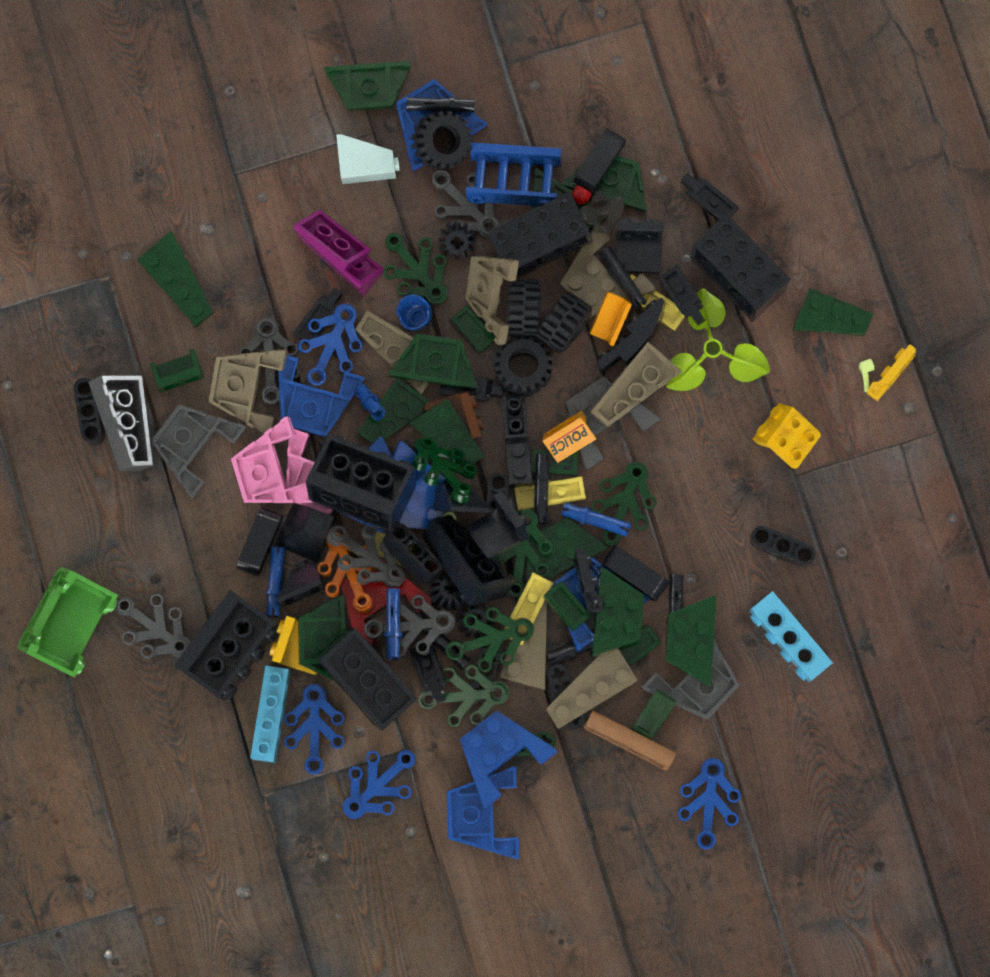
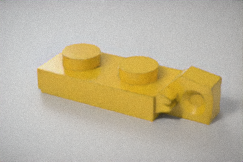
M910 344L906 349L901 348L894 358L896 362L892 367L888 365L880 375L882 377L881 380L872 382L867 394L878 402L915 357L916 348Z

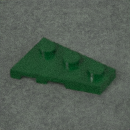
M810 288L793 331L865 336L873 313Z
M396 378L379 402L386 411V414L383 413L385 415L384 418L376 421L370 415L357 434L371 444L379 436L385 440L425 411V404L431 401L399 378Z
M448 398L409 422L426 438L433 440L439 448L450 452L454 449L463 451L465 457L460 464L462 467L465 464L472 465L485 457Z

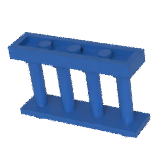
M471 142V146H473L470 151L471 161H476L477 165L474 187H466L467 201L474 204L485 202L541 206L557 198V193H551L553 168L561 167L562 156L560 148ZM487 162L499 163L497 189L483 188ZM509 164L522 165L519 191L506 190ZM533 165L544 167L542 192L528 191L530 169Z

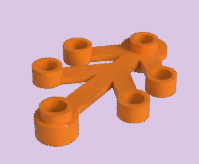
M327 540L329 551L324 562L319 563L317 567L319 575L322 577L330 576L332 573L331 566L337 555L339 554L341 558L343 555H349L347 550H351L343 544L341 546H333ZM327 566L329 569L327 572H321V568ZM338 567L332 582H329L325 587L327 595L332 598L339 595L340 586L347 574L355 595L353 600L355 610L361 614L368 613L372 609V600L368 594L363 592L360 583L357 582L355 571L359 572L361 569H368L372 573L377 569L374 567L352 568L348 571H343ZM329 588H337V590L334 593L329 592ZM360 599L367 600L364 605L358 604Z

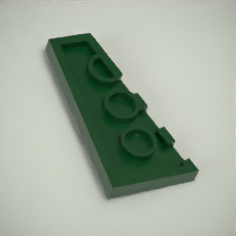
M172 231L137 259L141 266L196 328L213 314Z

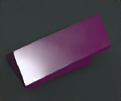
M321 210L314 212L294 225L293 228L298 238L362 297L365 296L383 274L384 268L368 257L371 249Z

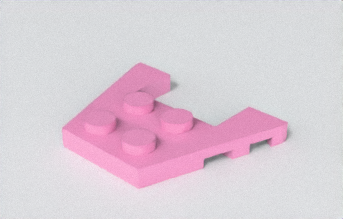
M290 417L281 419L277 425L268 429L258 440L253 441L231 458L244 503H315L309 500L306 483L287 489L274 444L296 437Z
M294 429L296 437L290 438L288 441L287 489L306 483L305 481L315 463L302 458L310 435ZM297 503L328 515L334 511L318 503Z

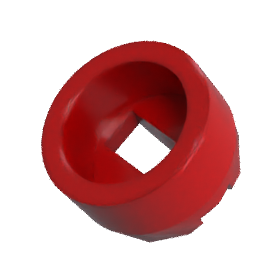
M576 186L572 192V197L578 205L585 204L592 195L591 192L580 186Z

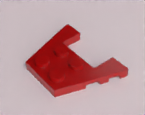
M346 577L342 581L341 588L343 595H345V604L351 627L355 628L371 645L377 640L370 639L364 631L366 623L364 620L386 607V589L391 587L386 586L384 582H369L366 585H361L363 592L371 597L373 604L372 609L368 613L361 614L354 608L353 600L355 595L348 577ZM406 578L401 586L395 587L401 590L400 597L405 595L410 604L412 598L416 595L423 596L426 603L430 606L434 604H431V597ZM360 599L358 604L364 605L367 600ZM416 600L415 606H421L423 600ZM414 609L417 614H419L422 611Z

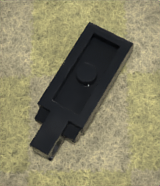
M689 173L681 179L680 183L688 189L686 194L717 221L726 214L732 217L739 209L735 203L706 179L703 180L699 177L696 180Z
M678 265L658 277L686 319L691 316L698 326L706 321L699 311L703 308L702 302Z
M334 288L328 297L323 294L321 298H318L294 331L293 336L300 341L321 336L328 325L322 327L320 331L312 333L308 330L307 324L311 319H321L333 315L335 308L339 306L337 304L343 296L342 292ZM313 321L311 328L317 330L318 323Z
M474 376L477 385L476 390L440 385L439 395L451 396L468 391L469 396L474 395L475 401L484 402L490 401V397L502 398L504 387L493 385V380Z
M585 548L577 549L573 560L588 615L602 612V598L595 592L598 589L595 577L591 576L590 569H592L591 557L586 555Z
M433 643L430 646V652L424 656L418 654L416 647L409 649L423 689L427 694L431 693L433 699H436L438 704L445 701L446 697L442 688L447 686L446 679ZM422 644L419 647V651L422 652L427 649V645Z

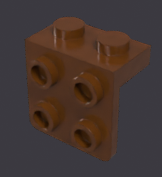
M468 391L425 404L426 412L448 398L471 434L472 439L481 436L480 431L484 430L481 418H476L473 409L477 408L474 395L469 396Z

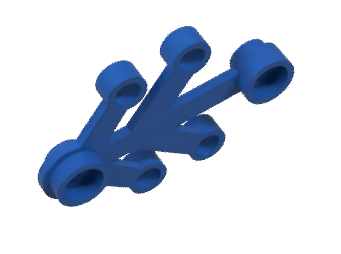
M341 304L335 308L333 315L321 319H311L308 322L307 328L312 333L320 331L324 326L336 323L332 332L310 340L303 339L297 345L301 353H308L312 348L326 344L315 368L310 369L307 373V381L311 385L318 386L325 382L326 373L324 370L334 348L339 359L338 369L342 373L350 372L353 369V364L348 359L341 339L342 331L345 328L349 338L348 349L356 353L361 351L363 347L353 325L356 320V311L353 306ZM342 311H346L348 313V318L346 320L342 319L341 317ZM313 321L318 323L317 330L311 328ZM354 341L359 344L357 350H354L351 346ZM303 342H307L309 345L306 351L301 348ZM343 362H347L349 364V369L347 371L343 370L342 368ZM314 372L319 374L318 381L312 379Z
M310 684L304 689V700L292 712H288L285 715L284 721L288 726H295L299 721V716L309 707L310 717L292 735L285 738L284 745L290 750L297 748L299 741L310 731V757L305 761V769L308 773L317 775L324 768V763L319 758V730L331 741V745L335 749H341L345 745V739L341 735H337L319 717V707L331 717V722L336 726H340L345 722V716L343 713L336 711L325 700L326 691L321 685ZM314 691L319 693V697L316 700H312L310 697ZM337 714L342 716L340 723L334 722V716ZM289 715L296 717L294 723H288L287 718ZM290 738H294L296 741L293 747H289L287 744ZM335 738L342 739L340 746L334 745ZM313 761L319 763V767L316 770H312L310 767Z
M376 751L368 752L366 755L368 762L367 789L361 795L360 779L363 777V771L359 767H352L349 770V777L351 778L350 797L346 798L343 803L345 815L351 819H358L365 812L391 815L395 810L392 802L385 801L382 804L367 802L373 796L410 798L412 790L407 785L400 787L384 786L403 768L409 769L414 766L416 757L412 751H401L397 756V762L378 779L377 769L380 755ZM374 753L377 755L378 759L376 762H370V754ZM404 755H409L411 758L407 764L402 762ZM355 769L360 771L358 778L352 777V771ZM402 788L409 790L408 796H401L400 791ZM354 802L359 805V809L355 812L350 809V805ZM390 804L392 806L391 812L385 813L383 806Z
M709 758L704 761L701 766V774L689 784H684L680 788V794L684 798H689L694 794L696 788L707 781L706 791L687 807H682L678 811V818L681 821H688L692 814L704 805L702 832L698 834L696 841L698 846L705 850L711 849L716 843V837L712 833L714 806L724 817L726 825L735 826L739 821L738 815L731 812L715 792L717 782L727 793L726 798L729 802L736 803L741 798L740 791L734 789L723 776L725 771L724 765L716 758ZM713 765L717 768L716 774L709 773V766ZM685 786L691 788L690 795H685L683 793V788ZM735 791L738 794V798L731 800L729 797L730 792ZM682 810L689 812L688 818L684 819L681 817L680 813ZM734 815L736 818L735 823L730 824L727 821V817ZM703 836L710 838L708 845L702 843L701 839Z

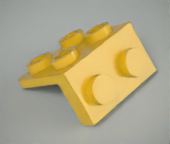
M779 403L771 410L770 416L765 423L757 429L753 440L758 445L770 448L787 465L796 469L816 444L821 434L794 407Z
M286 616L285 621H280L277 633L280 634L278 643L273 642L269 655L273 656L272 661L313 675L318 674L299 664L298 621L295 618Z

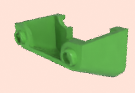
M60 567L53 576L19 641L18 649L75 678L76 674H80L85 666L83 656L81 655L102 614H107L115 609L118 595L72 570Z

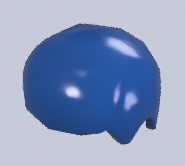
M412 294L406 295L399 301L396 314L403 327L415 332L423 330L430 324L432 309L423 297Z

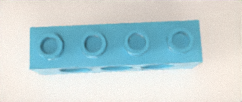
M773 591L751 608V620L757 627L762 626L766 630V638L771 644H777L781 648V656L788 663L792 662L796 666L795 672L803 681L807 679L808 682H811L833 663ZM770 615H777L780 618V625H770L768 617ZM790 632L795 636L794 644L784 642V633ZM805 650L810 654L809 662L800 661L798 657L799 651Z
M265 666L250 756L252 760L276 763L291 675L289 669Z

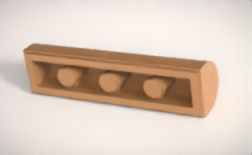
M594 710L584 727L585 730L665 771L669 769L676 755V752Z

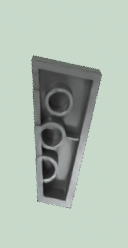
M99 376L89 381L119 471H141L153 466L142 376Z

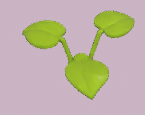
M706 289L699 290L696 294L703 305V308L699 311L706 321L699 326L691 316L688 317V321L695 330L706 328L709 340L704 345V354L697 361L689 353L677 354L670 360L682 372L668 381L666 387L675 391H687L698 387L706 375L705 370L699 364L706 357L717 358L720 354L733 359L729 364V370L731 375L738 381L750 382L770 372L769 363L757 347L751 344H739L735 348L734 355L722 350V344L718 340L713 339L710 327H718L722 324L726 314L724 305Z

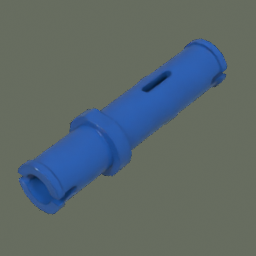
M568 502L563 506V508L569 511L562 510V517L580 521L584 525L589 524L624 537H627L629 531L623 528L630 529V522L591 511L590 508H581Z
M271 547L265 615L271 617L272 611H274L273 618L280 617V603L277 597L282 589L286 549L280 547L279 554H277V547Z
M390 588L386 589L385 658L388 660L400 659V639H402V633L400 632L401 590Z

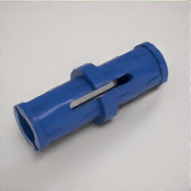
M359 385L356 388L355 395L360 399L363 409L368 411L374 420L383 419L385 416L383 413L386 414V411L380 405L379 398L372 394L367 385Z

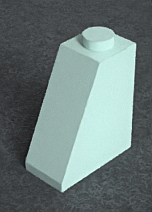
M342 134L336 135L342 184L396 178L395 171L400 170L398 157L394 158L393 150Z

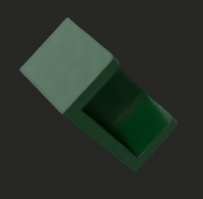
M194 349L189 350L190 354L159 365H156L155 362L150 363L157 387L161 393L204 378Z

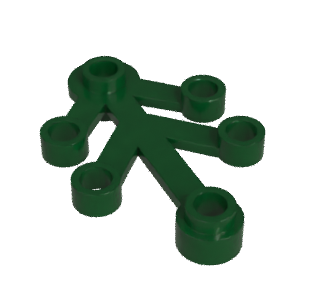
M390 233L385 239L386 248L391 252H397L411 270L396 269L393 265H387L383 270L385 278L388 280L395 278L421 281L425 286L411 287L409 283L402 282L397 288L399 295L402 297L416 294L426 297L427 301L433 305H440L445 302L448 291L442 284L444 268L447 265L446 257L442 254L434 257L435 274L432 281L427 275L429 255L433 248L432 240L428 237H423L419 241L421 253L418 264L403 246L402 236L398 233ZM397 238L398 243L393 245L390 243V240ZM427 241L430 243V246L423 248L422 243ZM441 258L444 260V264H436L437 259ZM388 269L395 271L392 276L386 274ZM407 286L409 288L408 292L402 293L400 291L401 287ZM437 289L441 293L439 296H433L432 292Z
M430 438L417 439L414 447L418 456H415L412 467L418 471L425 470L428 463L427 459L429 458L433 463L430 471H427L424 482L430 486L437 485L440 478L438 473L440 471L453 487L452 499L458 503H467L472 493L471 487L467 483L460 482L452 472L458 473L467 479H473L477 468L471 464H465L464 467L457 465L461 464L465 457L464 452L459 449H454L450 452L437 447ZM440 457L449 459L451 462L441 459Z
M632 462L627 466L624 474L612 479H603L600 483V489L604 493H610L613 487L627 483L626 489L607 499L595 500L592 503V511L601 514L605 509L619 504L614 518L623 521L629 507L635 520V528L639 531L646 530L648 520L642 515L633 493L637 486L643 497L644 508L648 510L655 508L657 500L651 495L645 482L648 477L647 467L641 462ZM634 469L640 470L641 475L635 477L632 474V471ZM604 482H609L611 488L606 490L602 485ZM650 498L654 501V505L647 506L645 501ZM596 503H601L603 505V509L597 511L595 510L594 505ZM644 520L646 523L645 527H639L637 521ZM605 530L602 535L603 543L609 547L617 545L620 542L621 535L614 533L616 538L609 540L607 535L611 531Z
M531 509L520 510L517 513L518 515L522 513L524 517L531 519V522L526 526L528 537L530 533L538 542L540 552L542 554H549L553 549V545L537 528L538 517L536 513ZM528 539L491 559L492 561L499 559L503 567V563L516 554L513 573L516 581L513 585L520 586V591L513 592L510 589L508 593L515 598L520 597L525 589V584L522 581L525 556L534 565L537 575L545 577L549 573L548 564L542 562L528 543ZM543 543H548L550 549L544 551L541 546ZM545 566L547 570L545 573H540L538 567Z
M491 606L487 609V619L498 621L507 626L508 629L500 631L479 620L476 614L468 613L464 618L465 626L475 628L486 635L466 642L453 640L447 645L446 654L452 660H459L463 657L464 652L490 644L485 656L478 662L479 670L488 672L503 640L512 638L508 649L503 651L500 656L502 664L510 665L514 661V654L521 641H526L532 637L534 626L527 618L514 620L500 613L499 608L496 606ZM489 611H497V617H490ZM473 617L475 619V623L469 624L467 622V618ZM520 625L526 626L527 631L525 633L519 632L518 627ZM452 646H459L460 652L454 653L451 649ZM505 654L511 656L512 659L509 662L503 660ZM487 661L489 663V667L483 668L481 666V662Z
M470 664L465 669V675L469 679H475L485 689H474L457 675L456 669L452 666H448L443 670L446 681H451L462 690L445 693L446 700L441 702L463 701L458 709L447 718V723L451 727L459 726L462 717L476 700L486 699L480 709L473 711L470 715V721L474 725H479L484 721L485 715L494 704H503L509 697V688L505 683L490 681L480 672L475 664ZM475 668L476 675H470L468 669ZM446 670H452L453 677H447L445 674ZM494 689H500L502 691V695L496 696L494 694ZM423 691L418 699L419 704L424 709H432L437 704V701L433 699L431 703L426 702L425 696H432V694H427L426 691ZM480 714L481 721H475L473 715ZM451 716L458 717V723H452L450 720Z

